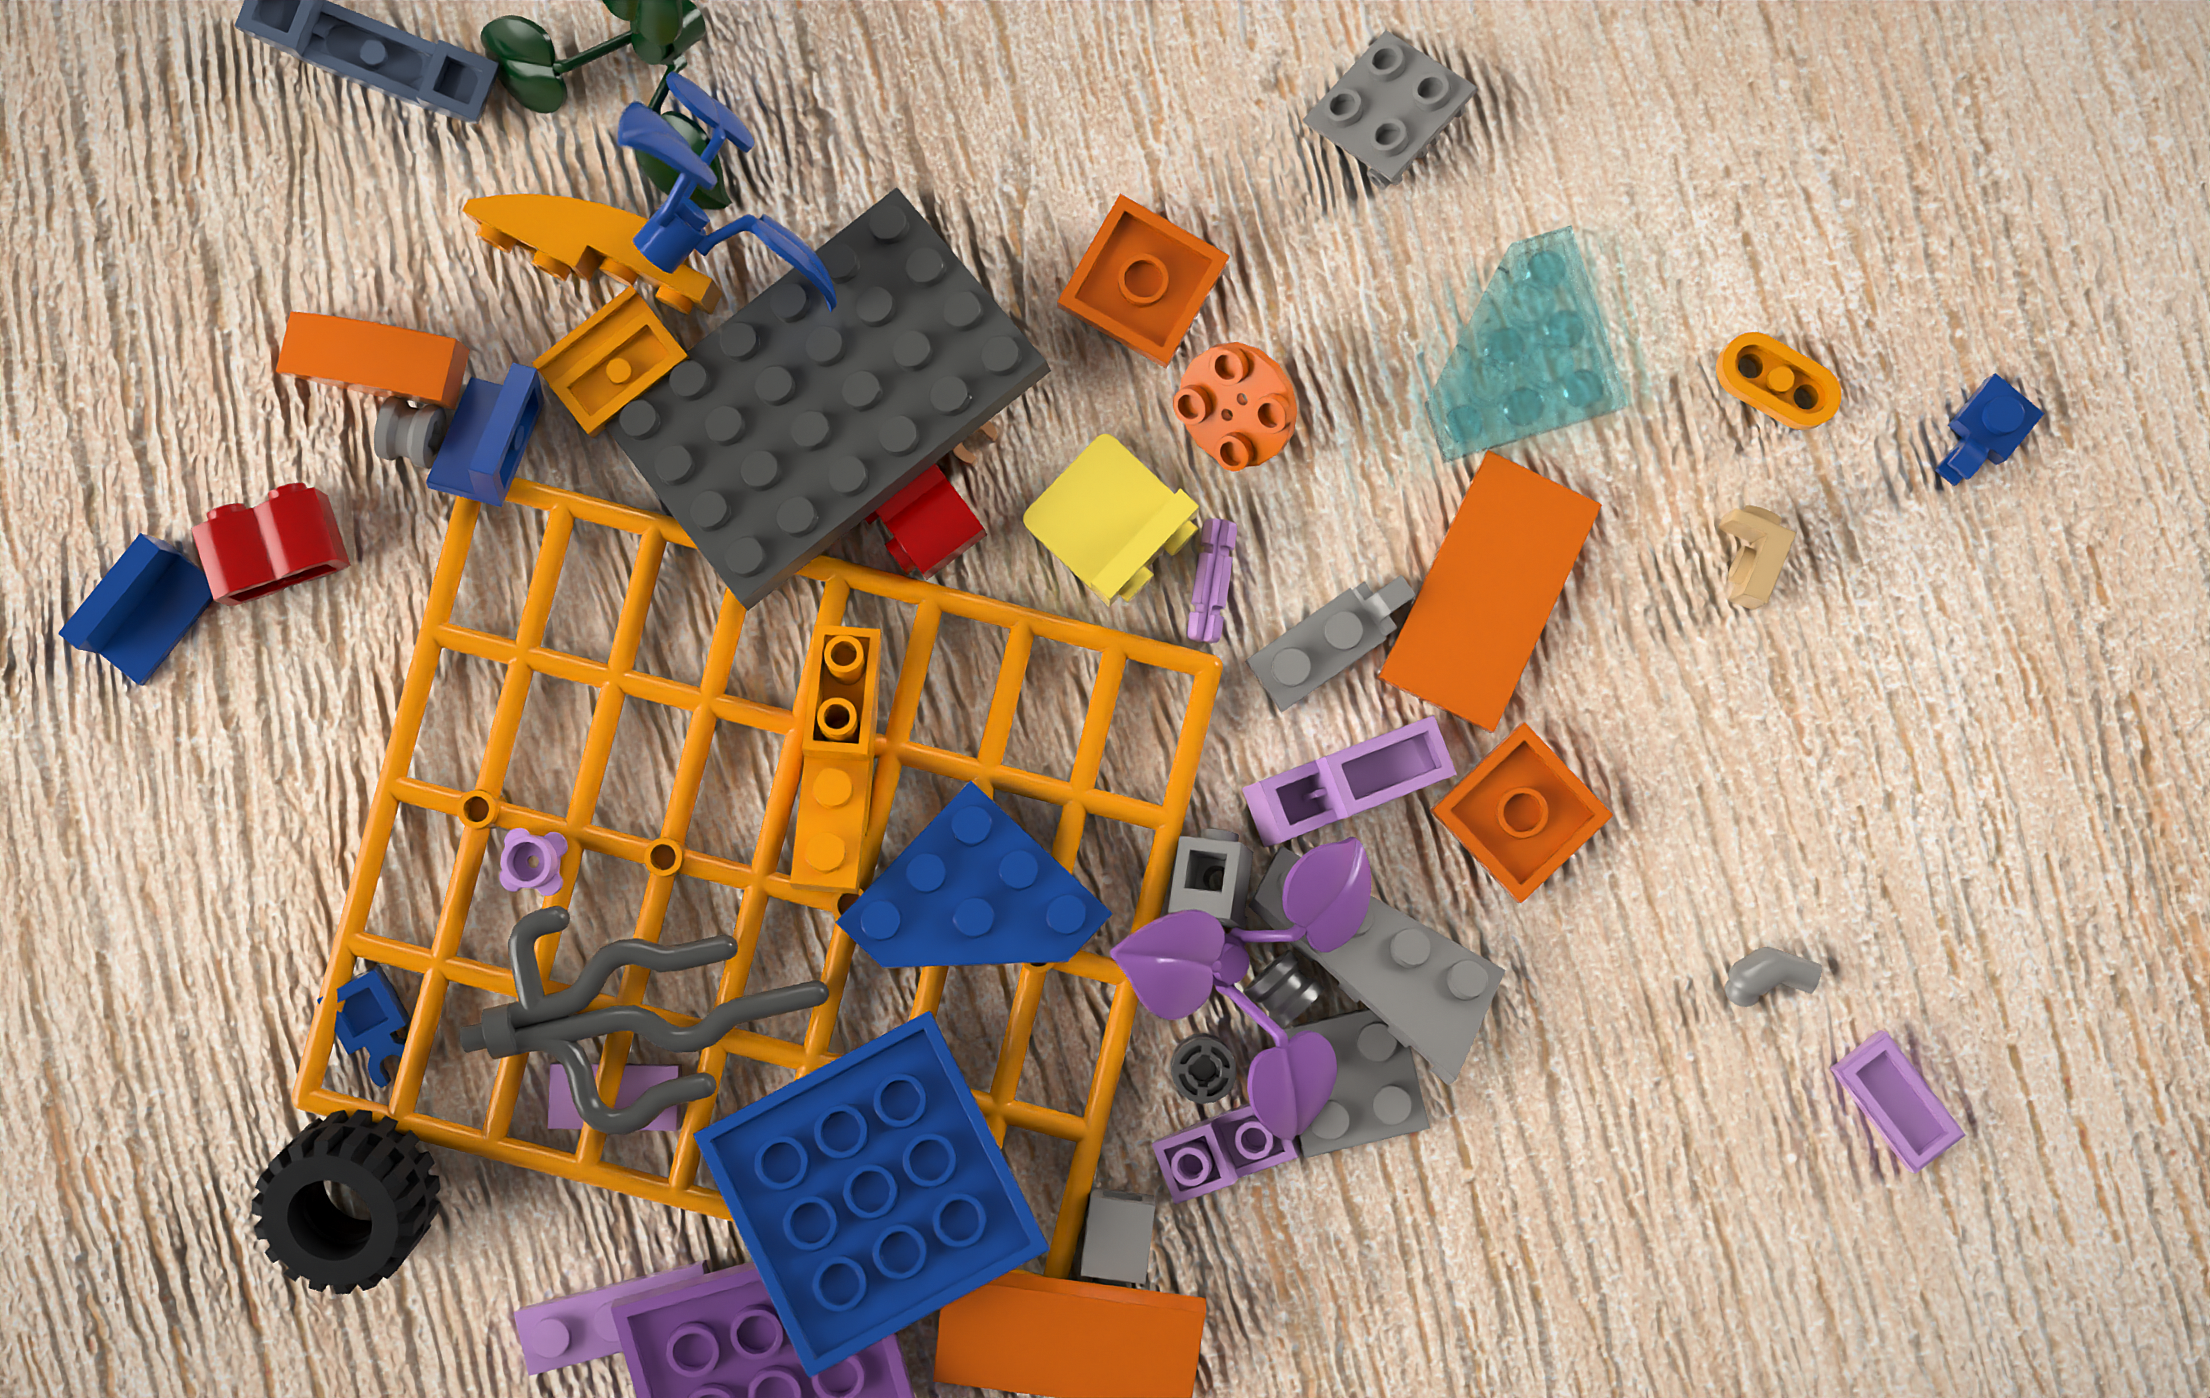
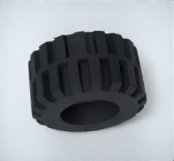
M358 1109L350 1119L345 1110L331 1112L324 1121L318 1118L308 1124L268 1164V1168L259 1176L255 1188L260 1192L252 1199L251 1214L260 1216L261 1219L253 1228L257 1240L267 1239L270 1247L264 1253L270 1261L275 1263L280 1259L288 1267L283 1274L296 1282L302 1276L309 1280V1289L323 1292L328 1285H333L336 1294H350L357 1285L363 1291L376 1287L383 1277L388 1279L398 1270L432 1226L430 1222L437 1215L440 1204L434 1197L441 1189L439 1176L429 1175L428 1173L435 1162L429 1151L419 1153L415 1145L420 1139L411 1130L405 1136L396 1132L394 1129L398 1121L388 1116H385L379 1123L372 1122V1111ZM324 1181L338 1182L357 1192L367 1204L372 1220L355 1219L341 1212L329 1199Z

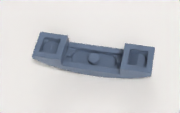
M245 0L234 25L238 30L341 78L414 106L474 124H478L500 71V64L440 39L435 44L327 0Z

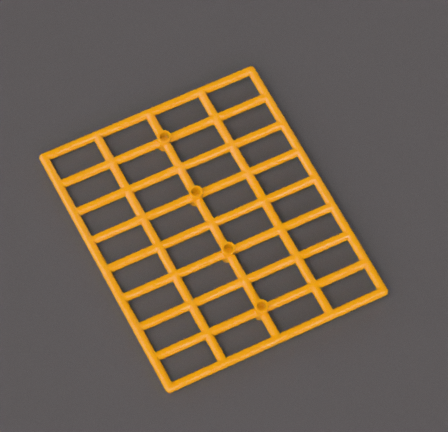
M514 477L505 498L506 501L550 512L516 639L513 640L450 624L451 613L482 504L479 501L456 496L319 998L324 997L320 1005L318 1002L316 1005L291 1099L297 1109L326 1117L331 1112L345 1110L350 1119L358 1109L372 1111V1122L379 1123L385 1116H388L398 1121L394 1129L396 1132L405 1136L411 1130L420 1139L419 1141L734 1222L720 1191L694 1185L702 1152L693 1134L708 1127L710 1124L728 1053L796 1070L794 1081L843 1056L828 1052L856 942L835 923L820 981L825 983L829 989V997L824 1004L813 1007L803 1045L733 1027L715 1045L702 1050L696 1074H711L716 1081V1090L710 1097L688 1102L669 1178L601 1161L607 1134L592 1129L585 1121L583 1122L575 1154L507 1136L530 1052L501 1058L482 1129L414 1112L449 982L453 981L515 997L519 1001L512 970L457 956L491 829L496 827L509 830L524 828L530 835L545 836L549 832H558L565 837L568 843V850L561 857L559 874L563 878V886L556 894L544 897L541 909L560 906L568 911L584 849L645 864L646 868L650 871L633 939L640 938L658 944L676 875L684 874L744 890L732 936L737 941L738 951L733 958L725 962L713 1010L720 1004L743 997L769 897L832 912L837 921L872 884L902 766L965 782H970L971 780L991 800L993 799L995 789L1063 806L1051 856L1071 875L1088 813L1156 830L1129 933L1130 936L1143 926L1160 918L1178 848L1179 836H1181L1223 670L1222 661L1213 654L819 554L795 573L796 575L824 581L826 584L791 711L725 694L747 611L728 586L725 590L700 687L633 670L667 542L698 549L675 517ZM575 518L642 535L608 663L541 647ZM850 589L918 605L885 734L876 732L874 758L878 760L872 780L867 836H864L858 894L792 889L790 885L791 875L779 873L776 870L803 771L804 754L802 742L816 624L841 626ZM943 612L1010 629L977 758L909 741ZM1035 635L1102 652L1069 782L1002 765ZM442 648L508 664L475 790L469 792L407 777ZM1127 659L1195 676L1162 805L1094 788ZM534 671L601 688L566 818L507 803L505 798L500 795ZM626 695L693 712L660 838L655 840L591 824ZM718 718L785 735L751 865L693 851L685 843ZM400 802L458 816L465 825L431 949L364 932ZM562 931L543 935L534 944L535 956L545 995L560 992L572 986L549 980ZM1079 950L1068 963H1021L1022 968L990 1093L970 1088L1001 1150L1008 1125L1076 1142L1050 1245L1051 1250H1049L1043 1275L1018 1268L1010 1271L1012 1273L1069 1279L1139 1002L1127 976L1113 958ZM357 957L424 974L389 1105L322 1088L336 1037L334 1029L337 1010L342 1013L345 1000L337 1003V989L351 981ZM625 965L617 997L599 993L585 1009L576 1012L581 1014L612 1006L636 1005L656 1013L670 1024L678 1027H691L703 1020L642 1004L651 969L637 965ZM928 966L922 968L909 1021L927 1011H930L936 1020L949 966ZM1049 969L1116 985L1083 1117L1014 1100L1046 974ZM619 1031L607 1034L595 1077L601 1101L613 1109L634 1036L632 1031Z

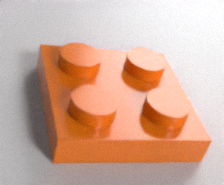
M1119 194L1058 299L1057 306L1167 369L1229 262L1230 255L1126 196Z
M1525 722L1520 723L1429 810L1517 903L1525 901L1613 816L1606 806Z

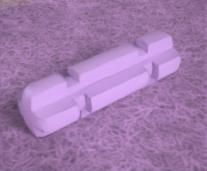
M1206 519L1203 525L1200 545L1204 546V553H1199L1191 601V604L1196 606L1195 612H1190L1187 636L1193 641L1217 643L1221 638L1224 617L1219 615L1220 609H1225L1233 561V558L1229 557V550H1234L1237 534L1236 523L1228 520Z

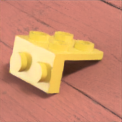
M1105 433L1097 436L1025 511L1023 522L1029 532L1110 607L1120 596L1128 603L1146 586L1154 576L1148 567L1164 550L1171 556H1174L1198 530L1192 521L1197 516L1199 505L1181 488L1174 494L1113 435Z

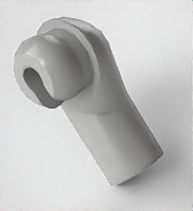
M1772 947L1759 948L1734 963L1728 972L1729 980L1724 987L1725 993L1731 1002L1742 1007L1753 1006L1758 1002L1760 995H1764L1778 984L1812 994L1819 983L1822 966L1819 963Z

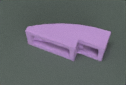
M1432 715L1242 788V791L1265 848L1353 816L1457 775L1435 716Z

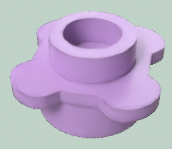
M515 828L508 832L504 839L505 848L501 855L502 871L500 872L499 879L502 886L511 892H517L522 888L537 889L543 896H552L559 892L563 886V878L559 874L561 857L568 850V843L565 837L558 832H549L545 836L530 835L524 828ZM531 856H536L539 860L536 868H532L529 865V858Z

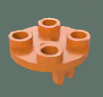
M1239 342L1216 344L1194 358L1181 378L1180 390L1173 397L1174 413L1184 423L1197 445L1216 459L1220 466L1232 472L1240 471L1248 466L1261 465L1283 451L1295 431L1298 409L1293 387L1280 365L1262 350ZM1242 393L1246 395L1248 401L1244 400ZM1227 409L1232 412L1233 417L1228 414Z

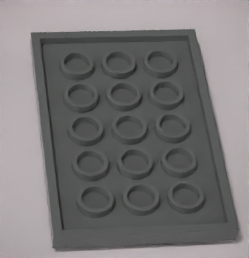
M898 187L815 251L825 265L834 286L837 304L831 312L821 291L794 267L687 351L686 354L690 357L688 360L678 364L669 375L636 401L627 404L618 415L604 425L734 596L748 611L1051 372L1044 357Z

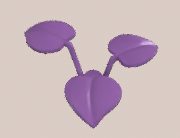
M1351 836L1343 841L1322 844L1313 848L1294 864L1285 880L1282 895L1284 913L1291 922L1295 923L1289 929L1246 931L1235 927L1229 934H1226L1221 923L1211 914L1197 909H1188L1166 915L1143 926L1110 951L1114 961L1127 976L1140 1002L1154 1015L1167 1020L1185 1018L1205 1003L1210 996L1213 985H1215L1218 992L1228 996L1272 1036L1276 1047L1260 1052L1253 1059L1248 1074L1247 1090L1250 1104L1258 1120L1271 1134L1284 1140H1293L1295 1136L1302 1134L1323 1109L1336 1082L1337 1060L1330 1042L1316 1032L1304 1030L1295 1034L1288 1041L1285 1031L1235 987V983L1239 982L1246 975L1249 968V955L1245 945L1246 943L1294 942L1306 935L1309 944L1314 949L1320 952H1330L1349 941L1361 926L1370 902L1371 871L1365 849L1358 839Z

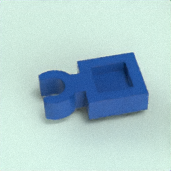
M379 964L351 978V981L337 989V1003L345 1000L342 1013L337 1010L334 1031L348 1055L366 1047L370 1054L368 1061L369 1076L378 1087L382 1088L391 1081L389 1072L384 1066L385 1057L396 1055L402 1058L407 1040L400 1038L396 1030L407 1025L411 1018ZM324 996L317 998V1002L319 1003V1005Z

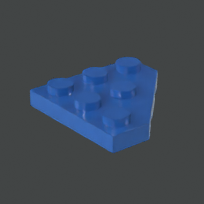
M970 780L835 923L884 969L1019 963H1068L1113 913Z

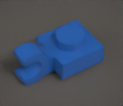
M1998 374L1991 375L1983 381L1947 425L1962 438L1938 464L1935 471L1951 485L1956 486L1962 478L1970 479L1986 458L1994 465L2006 461L2045 413Z

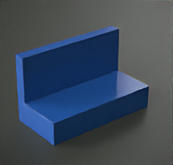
M512 362L503 385L470 377L426 480L428 488L502 507L545 403L536 368Z
M140 533L58 634L78 650L101 654L135 683L144 686L214 599L204 571L168 542Z

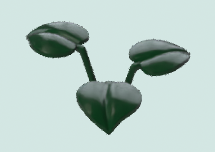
M602 0L613 15L619 19L630 21V30L567 59H555L554 46L548 33L541 26L524 17L515 15L498 17L482 29L480 38L482 46L487 50V58L500 64V71L497 76L500 82L521 105L531 111L545 114L555 112L566 102L567 87L560 73L572 71L632 43L634 51L645 63L667 66L648 107L676 129L689 143L691 150L699 157L709 144L710 138L694 120L675 111H667L661 115V107L670 91L666 82V76L671 71L679 73L687 67V60L682 54L705 35L706 26L704 18L692 1ZM634 149L645 174L655 186L669 196L680 172L657 157ZM716 154L709 166L717 178L716 185L712 190H707L698 184L689 198L701 209L719 210L728 207L732 203L725 190L723 170L719 157Z

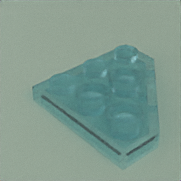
M1572 225L1513 242L1501 259L1425 402V408L1443 463L1614 413L1628 406Z

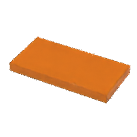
M1487 450L1480 461L1377 679L1480 729L1493 733L1602 504Z
M1008 1272L940 1309L933 1382L1054 1398H1192L1206 1316L1207 1298Z

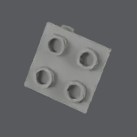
M1385 30L1303 118V122L1371 167L1367 172L1368 178L1378 188L1385 190L1390 184L1398 185L1403 180L1402 174L1414 162L1413 160L1416 157L1423 158L1428 153L1427 145L1429 143L1435 145L1441 138V131L1453 118H1460L1466 112L1464 105L1478 91V88Z

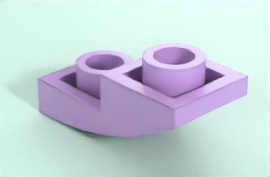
M1250 1103L1198 1122L1152 1143L1174 1204L1233 1185L1238 1178L1298 1158L1301 1153L1295 1137L1293 1140H1284L1271 1134L1258 1120Z

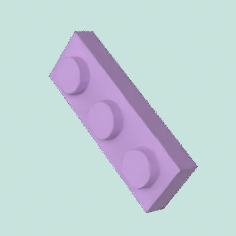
M702 1260L520 1307L514 1312L528 1375L531 1376L623 1352L610 1309L614 1299L708 1274L707 1261Z

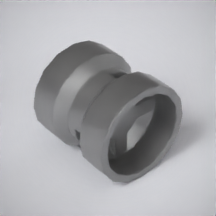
M1206 1033L1192 1034L1181 1040L1173 1051L1170 1061L1171 1075L1178 1091L1188 1100L1200 1104L1214 1103L1225 1097L1233 1088L1237 1076L1236 1061L1227 1045L1218 1037Z

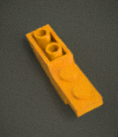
M540 194L496 195L469 199L462 209V212L479 227L475 234L477 238L507 254H510L515 245L535 255L531 262L532 265L566 282L570 273L590 282L601 260L602 263L599 270L622 284L632 285L633 287L637 279L659 289L655 298L686 315L691 313L693 307L712 315L723 294L712 278L684 264H681L673 274H669L651 263L633 243L634 236L647 223L648 219L624 210L571 197Z
M816 624L802 742L804 764L790 878L792 889L858 894L864 836H867L873 777L880 679L881 629Z

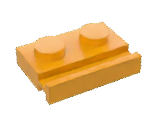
M630 285L534 360L532 365L548 382L549 386L587 434L595 438L606 429L604 425L618 415L627 404L636 401L669 375L678 364L685 362L690 357L639 293Z

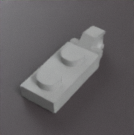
M1402 575L1374 594L1364 581L1353 590L1349 588L1248 658L1245 662L1282 713L1387 640L1385 636L1397 629L1389 615L1410 601L1416 594Z

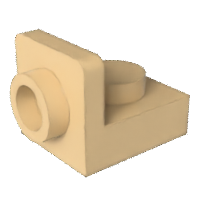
M1746 505L1744 510L1735 508L1722 517L1718 527L1720 530L1752 543L1750 548L1745 545L1740 548L1730 567L1727 579L1735 583L1728 601L1750 610L1768 603L1797 533L1780 526L1782 518L1779 515L1761 507Z

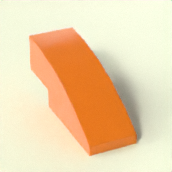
M291 311L276 372L281 375L388 398L394 396L455 410L470 349L457 339L422 331L344 317Z

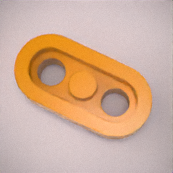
M1759 332L1741 334L1728 343L1718 356L1716 373L1722 387L1732 396L1796 430L1816 428L1830 420L1839 409L1842 392L1836 376L1826 367L1766 334ZM1740 359H1749L1755 364L1757 370L1755 378H1746L1740 373L1738 368ZM1796 389H1802L1810 395L1811 406L1809 409H1802L1796 405L1794 401Z

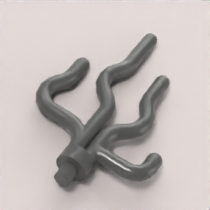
M552 906L525 915L513 927L508 940V957L519 1001L484 1009L482 1011L481 1023L460 1028V1040L465 1053L487 1048L493 1060L533 1051H543L553 1055L562 1064L566 1072L572 1100L579 1116L592 1129L605 1134H629L647 1127L666 1108L710 1097L716 1090L714 1077L709 1073H697L667 1080L650 1087L630 1106L623 1109H613L601 1101L592 1066L583 1047L576 1041L619 1031H632L640 1034L654 1045L674 1053L698 1052L715 1045L733 1027L739 1024L820 1006L827 1001L829 989L825 983L813 980L735 998L718 1005L703 1020L691 1027L675 1026L656 1013L636 1005L612 1006L572 1015L585 1009L598 996L608 977L617 968L624 965H637L657 972L682 971L729 960L736 955L738 944L730 935H719L675 946H663L640 938L618 940L600 948L586 963L578 979L571 987L560 992L545 995L535 956L534 944L543 935L565 930L570 922V915L565 908Z

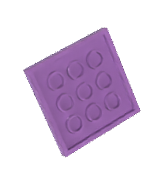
M753 1261L614 1299L610 1308L637 1398H915L897 1332L820 1374L808 1378Z

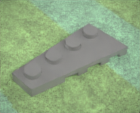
M1282 846L1275 853L1249 904V907L1274 930L1289 929L1295 925L1284 913L1282 895L1288 873L1301 857ZM1370 896L1368 910L1361 926L1350 940L1341 947L1330 952H1320L1309 944L1306 935L1298 941L1289 942L1310 962L1316 960L1340 982L1337 986L1355 1003L1361 1000L1388 1025L1386 1030L1404 1047L1407 1048L1411 1045L1433 1065L1431 1071L1447 1085H1450L1457 1079L1506 971L1373 896Z

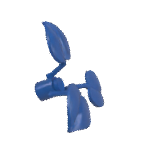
M671 71L666 76V82L673 95L690 112L709 125L711 129V140L699 157L691 150L686 139L666 120L646 105L638 101L631 102L620 117L617 145L649 153L680 172L667 200L634 236L633 243L637 249L659 269L673 274L694 249L701 255L706 256L716 244L739 232L748 231L755 234L771 250L806 276L824 295L831 312L837 304L831 277L818 255L801 238L766 214H763L759 219L751 214H747L707 235L704 227L710 222V219L696 203L689 199L698 184L707 190H712L716 185L717 178L709 166L726 138L745 153L752 149L754 140L744 123L729 108L710 97L694 82Z

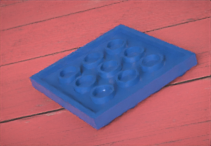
M930 1011L693 1134L808 1378L820 1374L1051 1250Z

